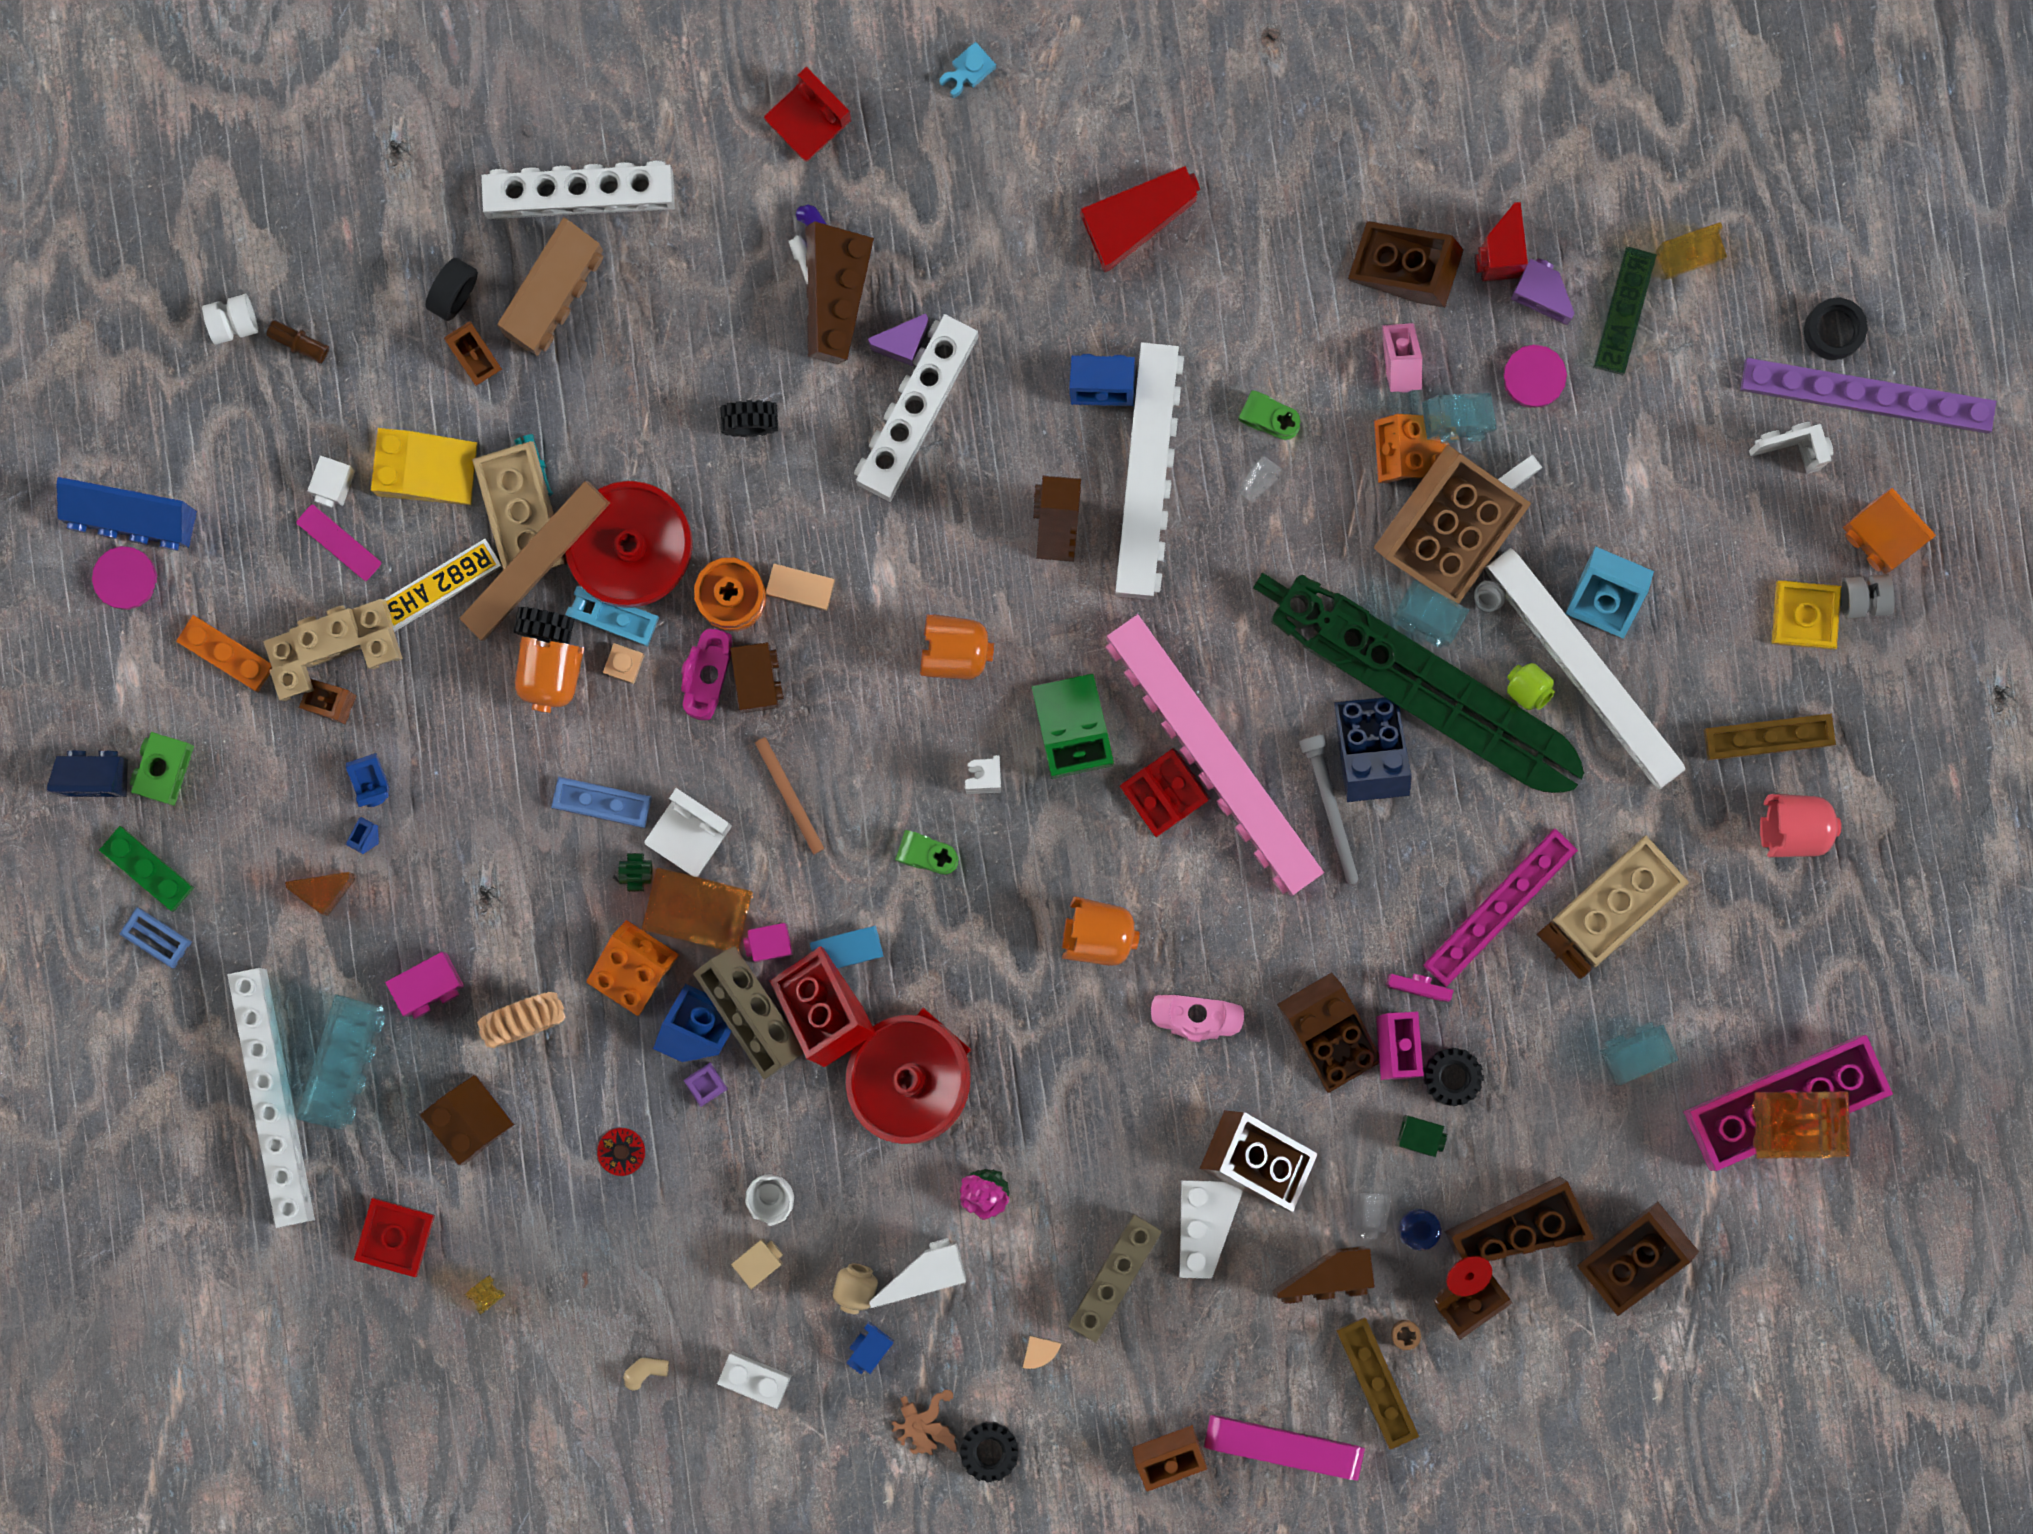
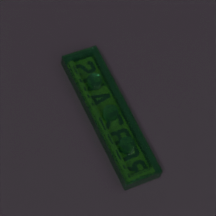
M1626 246L1593 368L1622 376L1625 374L1657 254Z

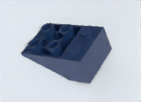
M1385 697L1334 702L1346 801L1356 802L1410 796L1412 775L1399 706Z

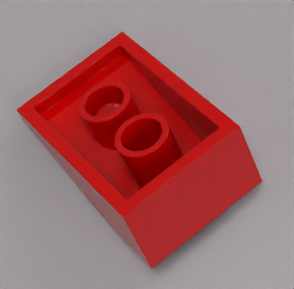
M818 947L770 980L806 1059L825 1068L876 1033L863 1006L823 947Z

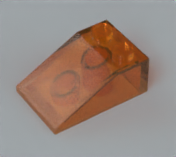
M657 867L641 930L725 951L735 946L739 951L753 891Z

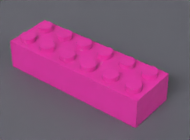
M1858 1035L1687 1109L1683 1113L1709 1171H1718L1891 1096L1893 1093L1867 1035Z

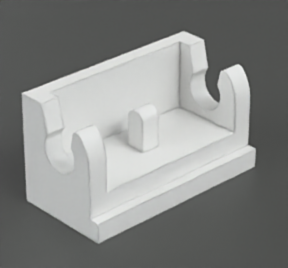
M999 755L993 756V759H977L968 763V767H970L968 771L975 773L976 778L965 780L966 794L1001 793Z

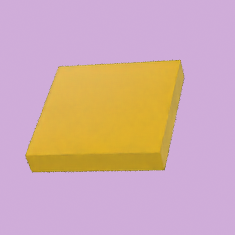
M1778 580L1775 589L1772 644L1830 650L1837 649L1841 586Z

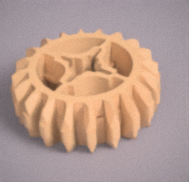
M547 992L497 1009L480 1018L477 1022L480 1028L479 1033L486 1047H500L560 1024L565 1019L564 1007L557 993Z

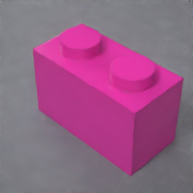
M440 952L385 982L402 1016L409 1017L412 1015L414 1019L430 1012L429 1005L439 1000L444 1004L458 997L459 993L457 990L464 987L448 954L445 952Z
M1418 1012L1387 1013L1376 1016L1381 1080L1412 1079L1424 1076Z

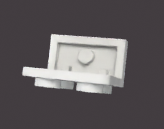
M1810 422L1791 427L1792 430L1780 435L1779 430L1761 435V439L1755 441V445L1749 450L1750 456L1753 457L1798 444L1807 474L1822 469L1831 461V456L1833 455L1831 440L1829 437L1824 436L1821 424L1811 426Z

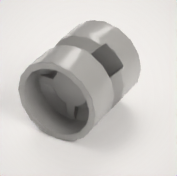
M1889 574L1871 575L1867 581L1862 576L1842 579L1841 607L1846 619L1865 617L1868 612L1873 617L1893 614L1895 595L1893 582Z

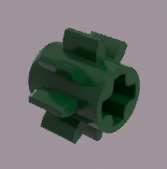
M627 853V860L619 861V884H627V891L629 892L644 891V884H652V860H644L643 853Z

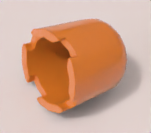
M937 614L926 615L924 636L925 640L929 641V650L922 649L920 676L962 680L974 679L984 671L986 661H993L994 643L988 642V632L980 622Z
M521 637L515 679L517 695L523 701L532 703L531 710L550 713L551 707L568 705L575 695L585 648L550 641V643L539 641L536 638Z
M1073 897L1070 907L1075 908L1073 919L1066 918L1062 949L1067 950L1063 953L1062 959L1107 966H1116L1123 963L1129 956L1130 950H1136L1139 943L1140 931L1134 930L1135 923L1132 914L1120 906Z

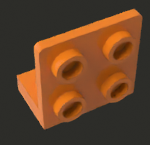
M1395 414L1375 420L1378 483H1391L1406 478L1423 479L1447 444L1449 445L1447 418L1443 416Z
M626 920L609 939L586 982L636 1016H639L660 980L674 965L679 954Z

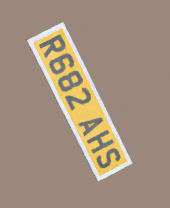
M483 539L385 598L384 600H386L391 614L394 632L502 568L488 541Z

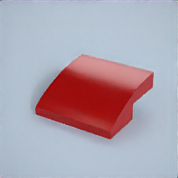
M1175 748L1170 749L1119 786L1155 837H1158L1211 800Z

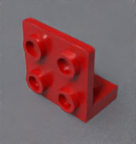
M806 66L797 74L799 84L764 115V120L803 161L808 162L851 122V115L845 105Z

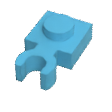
M974 42L952 61V66L956 71L944 73L939 81L941 86L945 85L948 81H954L957 84L950 92V96L955 98L961 94L963 84L968 82L974 88L996 69V64Z

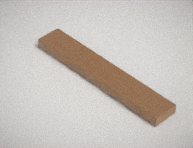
M584 481L459 619L481 641L485 640L606 509L610 502L589 481Z

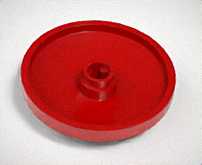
M622 481L601 487L598 491L610 504L565 552L570 571L587 593L605 604L622 608L651 604L670 593L687 571L693 547L692 532L688 519L678 503L670 495L651 484L638 481Z
M899 1015L887 1018L874 1025L873 1028L876 1033L854 1047L846 1069L848 1101L858 1121L878 1138L899 1144L923 1143L944 1133L954 1124L963 1111L970 1090L968 1058L956 1036L945 1026L934 1020L916 1015Z

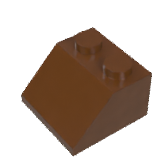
M476 1075L446 1093L420 1114V1117L459 1166L468 1163L515 1125Z

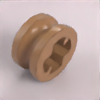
M1401 1320L1394 1324L1391 1330V1338L1398 1348L1411 1350L1418 1346L1421 1340V1332L1414 1322ZM1405 1326L1408 1327L1410 1332H1415L1414 1339L1410 1337L1411 1342L1404 1344L1401 1338H1397L1398 1331L1402 1333L1401 1328Z

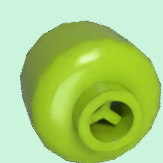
M1529 663L1523 667L1517 665L1507 676V679L1510 681L1507 693L1526 710L1542 709L1555 694L1553 690L1554 680L1535 663Z

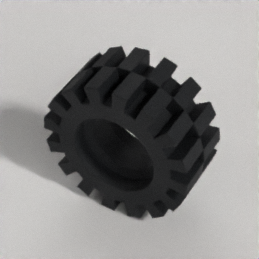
M746 400L747 402L736 401V403H727V405L720 407L721 433L726 436L756 437L757 435L764 436L767 433L773 434L778 431L776 403H771V401L763 402V400H757L756 402Z
M518 607L513 633L549 643L553 641L569 644L575 619L566 615H560L559 613L548 612L547 610Z
M1448 1048L1438 1051L1428 1060L1427 1067L1424 1068L1425 1079L1423 1080L1424 1084H1426L1427 1092L1433 1096L1434 1100L1444 1105L1458 1106L1467 1104L1481 1091V1083L1484 1081V1075H1482L1481 1071L1483 1070L1482 1066L1477 1062L1478 1059L1466 1050ZM1451 1064L1460 1066L1466 1075L1463 1086L1456 1090L1448 1089L1441 1080L1443 1069Z
M982 1422V1424L973 1426L964 1436L960 1449L961 1462L963 1467L966 1468L967 1473L970 1476H974L976 1480H983L986 1483H992V1481L996 1480L998 1482L1003 1480L1005 1476H1008L1016 1466L1018 1443L1014 1434L1006 1426H1002L997 1422ZM992 1439L1000 1444L1002 1456L998 1462L985 1464L979 1460L977 1447L984 1440Z

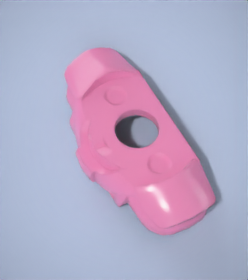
M1157 995L1152 1001L1151 1018L1156 1026L1170 1029L1171 1034L1182 1036L1191 1042H1201V1040L1218 1039L1219 1036H1233L1239 1033L1244 1022V1010L1240 1005L1225 1001L1179 995ZM1193 1005L1203 1006L1207 1012L1206 1019L1200 1023L1191 1021L1188 1016L1189 1008Z

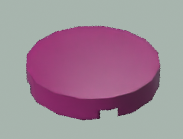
M1540 345L1522 347L1512 354L1504 367L1503 379L1505 390L1513 401L1523 407H1545L1560 396L1566 385L1567 372L1560 356L1550 348Z
M120 546L108 550L99 557L93 568L92 583L95 593L104 603L117 609L130 610L142 606L151 598L155 583L157 584V572L154 563L145 553L133 547Z

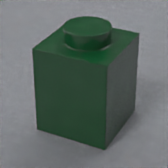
M1404 1115L1395 1146L1436 1157L1437 1151L1443 1152L1446 1144L1447 1134L1443 1133L1445 1126Z

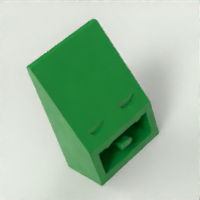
M1094 674L1031 686L1051 779L1113 767V755Z

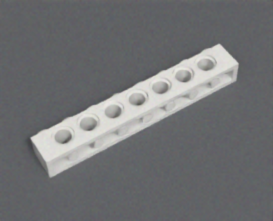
M256 968L227 974L275 1226L279 1228L315 1220L267 969Z

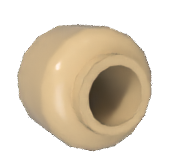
M852 1263L847 1268H843L838 1272L833 1289V1299L841 1305L840 1309L849 1314H858L860 1310H866L871 1307L870 1300L875 1296L878 1286V1280L873 1275V1270L865 1265Z

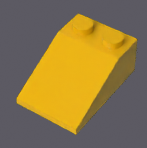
M378 428L371 491L377 497L471 505L475 474L472 459L477 456L478 443L413 431Z

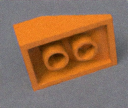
M1893 488L1870 502L1843 527L1847 532L1845 534L1847 540L1855 548L1860 547L1868 555V563L1876 571L1880 572L1882 570L1884 574L1892 571L1936 536Z

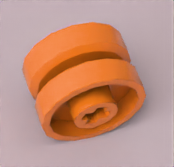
M735 557L720 558L708 563L699 573L694 585V600L702 616L713 627L725 632L741 631L751 627L762 616L766 605V589L758 572L748 562ZM728 591H735L737 593V596H731L730 601H727L725 597Z

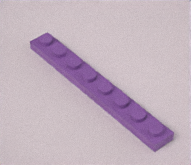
M1752 358L1745 360L1740 391L1988 434L1992 432L1996 408L1995 400Z

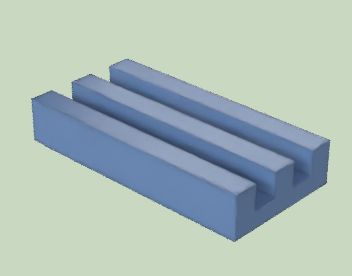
M136 907L119 933L173 969L177 966L178 960L185 954L186 948L192 943V941ZM141 917L180 943L179 947L177 948L137 922V919ZM131 928L137 929L174 953L173 956L169 958L130 933Z

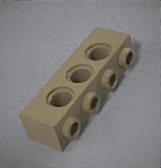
M735 946L710 959L693 973L764 1080L804 1054L797 1038Z
M1133 1213L1070 1319L1068 1327L1097 1343L1162 1230Z

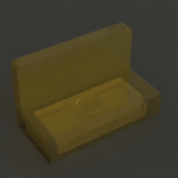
M1721 222L1660 244L1656 253L1666 280L1725 260L1728 257L1719 232L1723 229Z

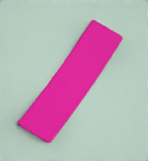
M313 504L296 521L301 528L364 581H367L382 564L381 561Z

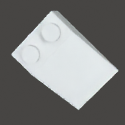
M949 1238L931 1242L929 1244L930 1249L925 1250L870 1300L871 1308L966 1283L967 1279L957 1242L950 1244Z

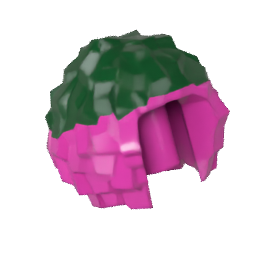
M994 1169L977 1170L962 1178V1185L959 1191L961 1195L960 1202L961 1206L966 1208V1211L969 1213L974 1212L981 1220L996 1217L999 1213L1004 1212L1006 1205L1009 1203L1010 1191L1008 1182L1003 1179L1001 1171Z

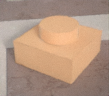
M613 643L603 673L634 684L644 658V653Z

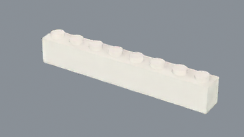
M1141 342L1115 590V596L1153 600L1154 592H1160L1162 574L1156 573L1157 561H1163L1165 542H1159L1160 529L1166 530L1168 511H1162L1163 499H1170L1171 480H1166L1167 467L1173 468L1175 449L1169 448L1170 436L1176 437L1178 418L1172 417L1173 405L1179 406L1181 387L1175 386L1176 374L1182 375L1184 356L1178 355L1179 346Z

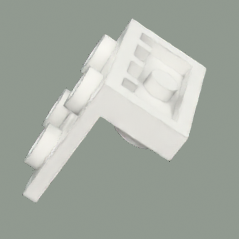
M676 788L669 798L672 802L646 838L645 845L696 878L700 875L732 825Z

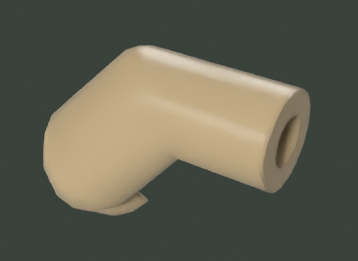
M638 1359L624 1373L623 1379L626 1388L632 1391L640 1389L642 1382L649 1375L667 1377L669 1360Z

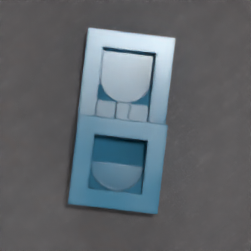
M876 926L810 942L811 951L820 946L823 947L837 969L884 957Z

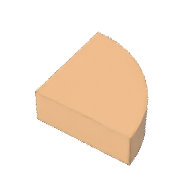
M1030 1336L1023 1368L1033 1369L1046 1365L1056 1356L1061 1343Z

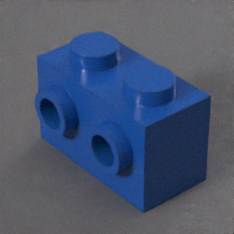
M1092 354L1072 356L1069 385L1071 405L1134 406L1135 357L1114 355L1112 357L1095 356Z

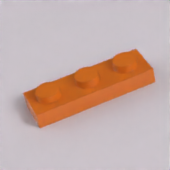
M192 615L176 640L182 646L256 692H259L270 675L269 670L272 669L270 662Z

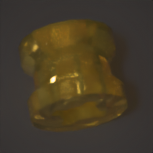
M488 1275L464 1295L468 1300L474 1301L477 1305L476 1311L481 1315L505 1296V1293L494 1286V1279L491 1275Z

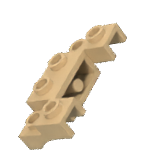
M379 599L354 609L338 606L326 611L328 616L317 620L315 616L301 619L297 622L298 626L289 629V632L263 641L272 669L269 671L279 700L287 701L294 695L314 691L307 667L310 668L360 649H362L369 669L379 668L378 665L392 660L399 661L403 659L395 637L391 614L386 600Z

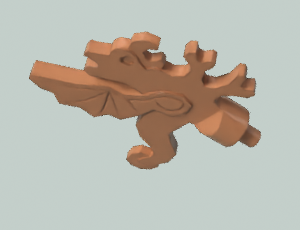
M946 1389L942 1393L935 1394L932 1397L929 1409L919 1414L914 1403L909 1402L906 1396L900 1398L903 1404L900 1409L906 1421L903 1424L893 1421L892 1425H894L892 1432L898 1429L905 1430V1433L898 1437L902 1446L905 1445L907 1437H912L914 1440L912 1444L916 1445V1449H910L912 1454H917L918 1452L923 1454L926 1452L933 1455L932 1449H937L938 1447L936 1443L928 1438V1433L934 1441L944 1444L954 1453L957 1452V1444L954 1442L956 1435L950 1432L948 1426H942L940 1422H933L939 1413V1401L941 1399L944 1401L953 1399V1392Z

